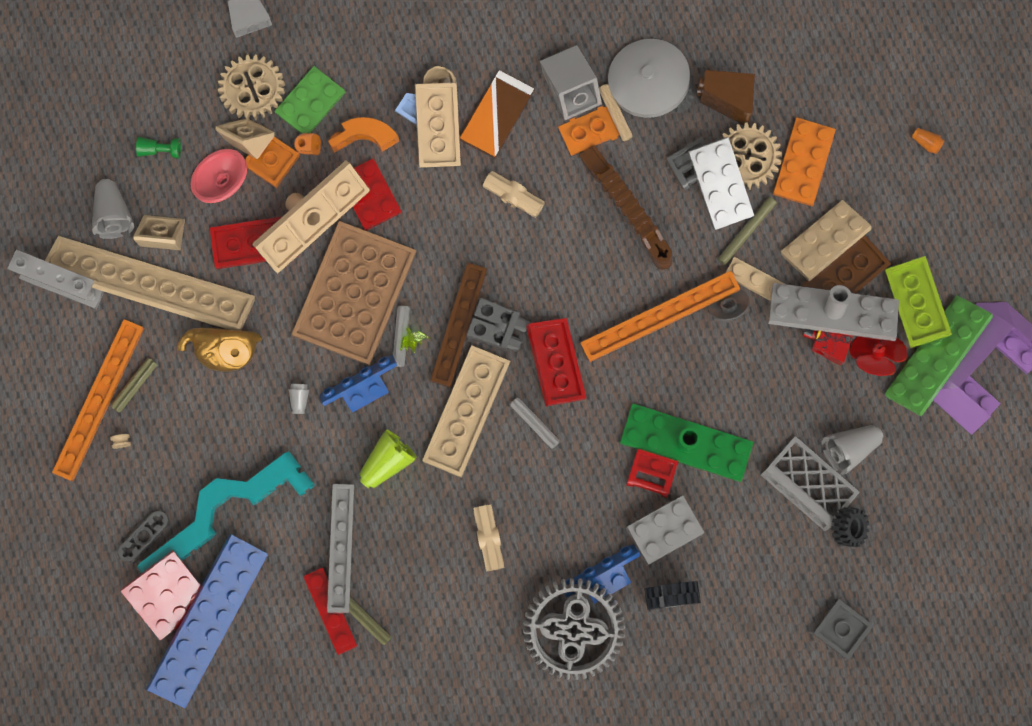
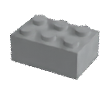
M684 496L677 498L626 528L647 566L704 534Z

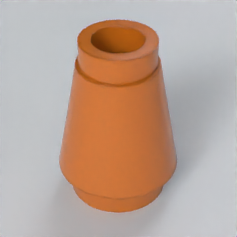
M919 127L912 136L926 151L934 154L938 153L945 141L940 135L920 129Z

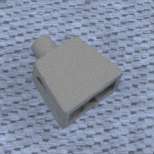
M260 0L228 1L232 29L236 38L272 25L270 17Z

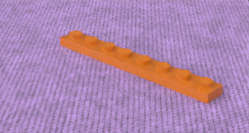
M729 271L599 333L580 344L589 362H592L740 291V287L732 271Z
M125 319L123 320L52 473L72 482L74 481L144 331L142 326Z

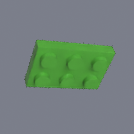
M313 66L274 112L300 134L311 133L346 92Z

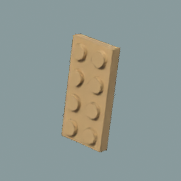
M457 83L415 84L419 168L461 166Z
M841 200L780 252L798 272L810 281L871 230V225L846 202Z

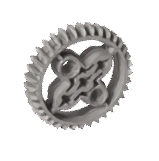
M570 578V584L566 585L565 579H562V586L558 587V583L555 581L553 582L555 589L552 590L548 585L545 587L547 594L540 590L539 595L541 599L533 598L534 603L537 605L529 604L528 606L533 612L525 613V616L531 620H524L523 622L525 626H529V628L523 629V633L530 634L524 638V641L532 642L527 645V650L535 649L531 653L532 658L539 656L536 664H541L544 661L543 670L550 666L549 673L551 675L557 670V677L561 678L562 673H566L567 680L570 679V674H574L575 680H578V674H582L583 679H586V672L589 671L591 676H595L594 669L596 668L601 673L603 671L602 664L605 667L610 666L607 659L615 660L614 655L611 653H620V650L615 646H623V642L618 638L625 637V634L619 631L625 629V625L619 623L624 620V617L621 615L616 616L622 612L621 608L614 609L618 602L616 600L609 602L613 597L612 594L609 593L604 596L606 593L605 588L598 592L599 584L597 583L594 584L593 588L590 587V580L586 581V585H582V578L578 579V584H574V579ZM566 592H575V595L568 597L565 601L563 614L549 613L541 621L537 620L543 607L552 598ZM582 593L593 596L603 604L611 619V630L608 629L604 621L597 618H589L590 605L588 600L582 596ZM574 603H580L583 608L580 612H573L571 606ZM551 622H555L557 626L554 630H550L549 625H551ZM573 625H577V630L575 631V633H571L570 628H572ZM597 627L599 632H597V636H593L592 631ZM536 628H540L542 635L546 638L559 640V655L566 662L565 665L554 661L543 651L537 638ZM610 637L607 648L597 659L584 665L573 666V663L578 662L583 657L585 644L598 645ZM568 646H575L577 648V652L573 655L567 654L565 650Z

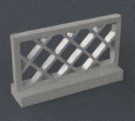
M796 436L761 474L764 479L824 531L831 528L834 524L832 522L833 518L836 519L835 515L832 516L827 512L826 503H836L837 512L839 513L838 510L840 508L848 507L860 493ZM794 443L801 448L802 456L791 457L790 448ZM792 460H802L803 471H793ZM806 460L816 461L818 471H807ZM779 461H788L789 471L782 472L775 465ZM818 474L820 485H809L808 475ZM823 474H831L834 477V485H824ZM793 475H804L805 486L795 484ZM835 488L836 499L825 500L824 489ZM839 488H847L852 495L848 499H840ZM810 489H820L821 500L811 498Z

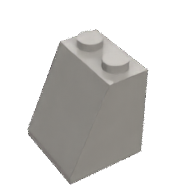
M577 45L540 61L542 73L564 120L602 105L597 77Z

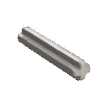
M398 306L393 351V356L397 362L396 367H404L410 313L408 306Z
M517 397L511 402V407L550 448L553 449L559 444V439L520 398Z

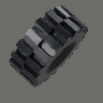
M698 581L644 588L647 610L701 603Z

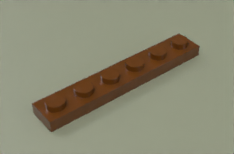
M471 263L466 265L430 380L433 383L449 388L452 386L487 268Z

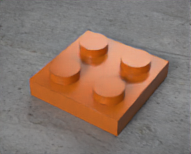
M273 137L258 159L248 155L245 160L248 170L277 188L298 160L300 154L276 137Z

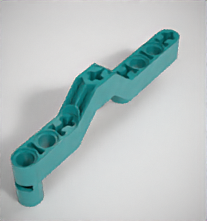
M290 451L281 455L247 482L216 478L199 491L195 522L143 560L137 568L142 574L172 550L175 551L182 561L190 556L191 551H196L216 536L217 533L212 527L215 509L231 497L246 498L254 506L275 491V487L279 484L283 485L287 481L299 496L304 495L305 491L308 488L312 489L315 484L305 471L299 474L298 470L301 468V465Z

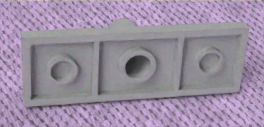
M773 283L768 324L895 341L897 338L899 300L853 294L847 287L842 285L834 286L830 291Z

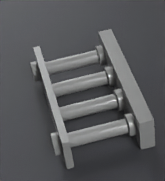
M18 250L15 251L7 268L20 274V280L96 310L104 294V291L92 288L94 280Z

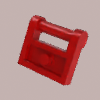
M637 449L626 486H637L659 493L661 497L667 498L679 461ZM637 472L665 480V484L661 486L636 478Z

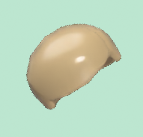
M434 66L427 70L423 77V84L456 83V77L449 69Z

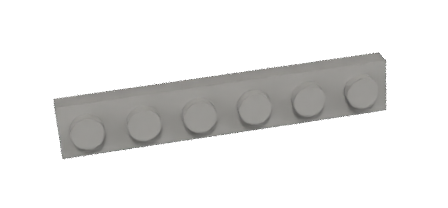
M333 484L327 613H349L354 485Z

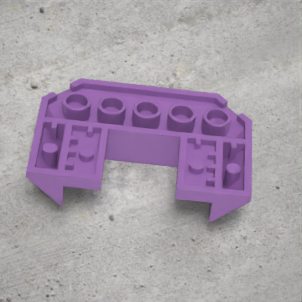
M1007 302L975 304L992 313L993 318L933 400L971 435L991 417L990 415L1001 404L970 377L985 358L997 348L1025 374L1032 370V324Z

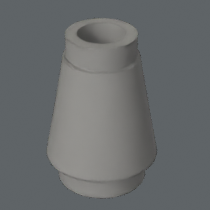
M291 384V389H288L292 414H305L309 390H307L308 384Z

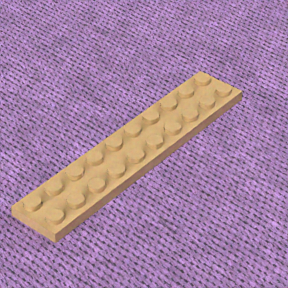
M61 236L57 237L45 259L46 262L94 280L95 282L92 286L94 289L228 330H242L255 301V296Z

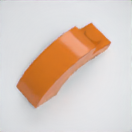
M361 117L341 123L344 132L335 133L328 141L334 153L356 140H369L375 143L383 152L398 143L399 137L384 122L373 118Z

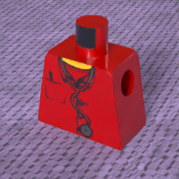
M804 329L802 335L814 340L811 347L813 352L840 366L845 361L853 335Z

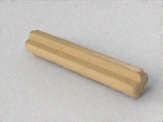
M605 84L599 87V92L623 141L631 139L632 133L616 100L611 94L609 85Z

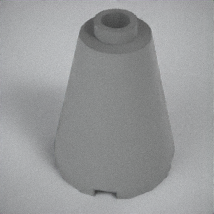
M102 179L95 186L92 217L93 234L97 233L103 239L122 237L121 232L127 230L128 233L132 232L134 221L116 183L110 179Z
M868 425L827 435L822 440V445H826V450L823 451L824 455L835 471L840 470L841 475L847 474L882 443L883 433L879 427Z

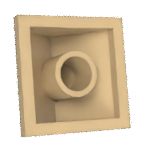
M250 119L216 126L215 129L230 145L255 159L259 158L273 139L275 133Z
M144 215L134 234V240L141 247L181 250L185 219Z

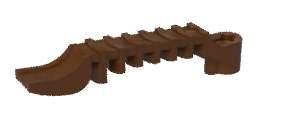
M595 145L579 154V157L593 178L598 183L602 182L603 191H608L609 198L614 199L616 207L621 208V213L628 218L629 225H633L635 233L640 234L641 242L655 266L661 270L668 269L673 261L671 248L663 239L658 227L653 224L651 217H648L645 209L639 205L637 198H634L632 191L628 190L625 182L620 179L618 172H615L614 167L605 160Z

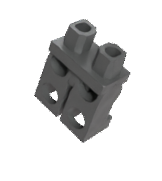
M480 298L466 339L478 341L504 351L507 349L519 351L522 339L516 338L512 334L514 329L525 333L529 321L519 317L520 313L513 312Z

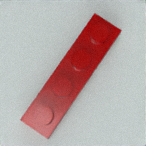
M322 567L303 576L337 655L357 647L358 645L344 613H327L329 579L324 568Z

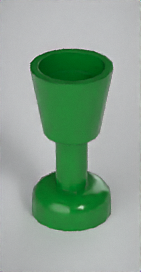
M138 137L136 141L137 156L142 157L156 155L158 152H170L173 158L179 159L181 156V139L173 138L170 144H161L157 140Z

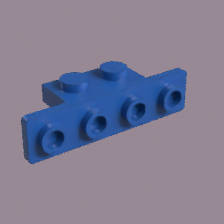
M394 356L382 357L376 364L362 368L358 374L344 378L340 384L326 388L319 395L323 406L343 397L353 413L389 393L380 375L397 366Z
M633 544L625 546L618 553L604 558L599 564L586 568L581 574L573 578L574 584H578L579 578H582V585H586V581L590 580L591 588H593L595 583L599 584L598 592L602 588L606 589L604 596L609 593L613 594L631 583L623 565L636 559L641 554ZM570 578L566 580V585L570 584ZM575 592L564 593L566 597L575 594ZM589 595L594 604L599 602L596 598Z

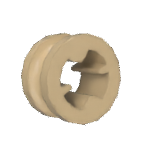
M121 434L110 437L111 441H113L112 448L118 449L131 446V442H128L130 435Z

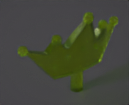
M410 327L406 328L408 335L402 337L399 350L402 351V348L405 347V350L408 351L409 346L413 353H416L417 342L422 345V339H430V336H426L420 331L411 333Z

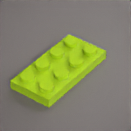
M926 256L885 269L894 298L899 300L898 311L911 348L952 335Z

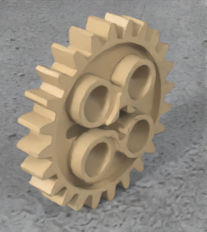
M256 54L253 59L246 55V60L244 61L239 56V63L236 64L234 61H231L233 67L225 66L227 74H220L223 79L218 81L219 86H221L218 89L219 94H222L220 96L221 102H225L224 106L226 109L230 108L231 114L237 111L238 118L243 114L246 120L249 119L250 115H253L254 119L257 120L258 114L265 118L264 112L267 111L272 114L271 107L278 108L276 101H283L279 95L285 94L284 89L281 88L285 86L284 81L281 80L283 75L278 73V66L273 67L272 60L266 63L264 56L260 61ZM244 72H248L259 99L258 103L254 100ZM256 72L262 73L260 77H253ZM238 79L243 80V82L240 85L234 84V82ZM263 90L270 91L267 95H260ZM244 97L250 98L247 103H242L241 100Z
M745 123L743 129L737 124L736 131L729 128L730 135L723 133V138H729L732 150L736 153L734 154L735 159L741 162L739 171L744 185H747L749 190H751L752 184L759 188V182L761 181L766 185V178L773 179L772 172L778 173L779 169L775 165H781V160L777 158L782 156V152L776 151L780 148V144H774L777 137L770 138L771 130L764 133L763 125L759 130L756 129V123L753 124L752 128H749L748 123ZM737 141H744L746 145L743 148H736L734 144ZM762 144L766 147V150L764 152H757L755 147ZM747 153H751L749 160L745 159ZM758 158H766V161H762ZM754 164L762 167L759 172H753L750 168Z

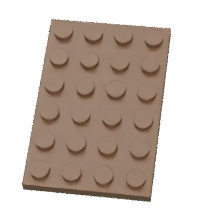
M339 221L292 336L370 366L417 251Z

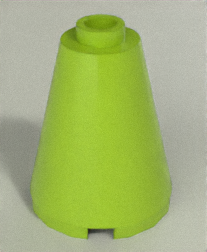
M388 429L382 433L359 473L361 477L359 479L360 482L367 488L370 486L373 488L377 487L413 463L417 458L414 451L407 444L404 445L400 441L401 438Z

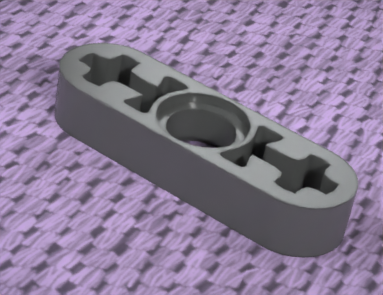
M161 511L153 512L119 547V557L126 562L135 561L168 527V515ZM156 516H163L164 518L162 519V522L164 524L162 526L156 525L153 528L154 530H157L155 534L150 528L146 527L148 524L150 526H153L156 523V520L154 519ZM142 531H148L150 534L149 540L145 543L140 542L138 538L139 533ZM133 539L136 544L142 546L140 549L135 547L132 550L134 554L132 557L124 556L126 554L124 549L126 547L130 549L135 545L131 543Z

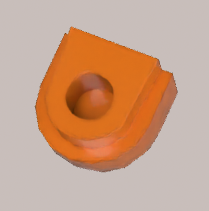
M314 133L300 134L295 139V149L301 154L319 155L321 138Z

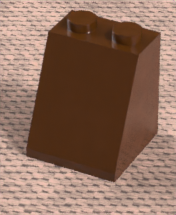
M705 70L703 77L699 78V83L697 84V96H700V103L745 126V123H749L753 112L755 74Z

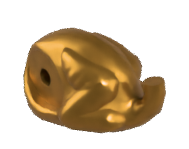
M193 328L180 337L177 350L186 351L188 342H192L195 357L203 366L210 370L221 372L235 371L245 367L251 361L257 343L262 341V336L256 332L245 330Z

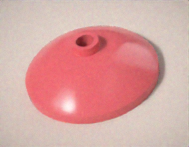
M223 149L208 155L198 164L191 178L192 193L197 199L205 203H216L231 197L238 191L247 174L245 158L238 151L232 149Z

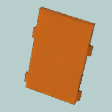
M607 106L598 107L596 111L577 119L572 118L569 120L570 122L558 126L571 156L582 151L585 152L593 145L596 146L610 139L612 141L618 139L617 136H620Z

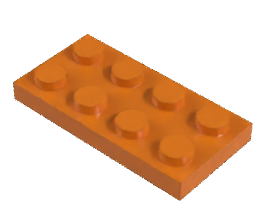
M796 117L773 195L813 207L836 129Z

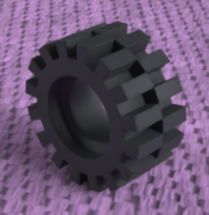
M840 508L838 510L839 513H835L836 519L833 518L832 520L834 526H831V530H834L832 536L836 537L834 539L835 542L842 546L860 547V544L865 543L863 539L868 537L866 535V532H869L867 525H870L869 521H866L868 516L864 515L865 512L861 509Z

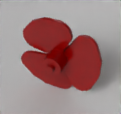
M858 336L852 343L850 356L857 359V366L868 374L888 376L894 374L896 370L895 365L888 359L894 362L905 361L907 358V348L903 341L898 338L895 341Z

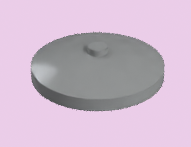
M659 39L639 40L624 47L613 59L608 73L609 88L618 106L627 113L644 118L658 117L675 109L685 98L690 86L689 65L685 56L674 45Z

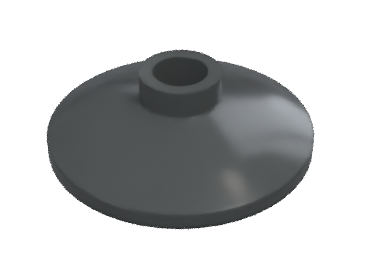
M740 290L709 305L708 310L715 319L730 321L741 317L748 310L750 300L748 295L743 290Z

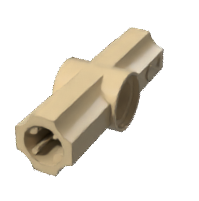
M491 171L484 181L483 187L501 197L504 203L508 202L512 204L511 207H518L532 217L536 218L545 204L543 200L527 192V189L518 182H510L496 172Z
M492 506L474 508V516L478 528L477 536L480 550L482 549L486 572L504 568V562L500 550L501 542L498 527L495 525Z

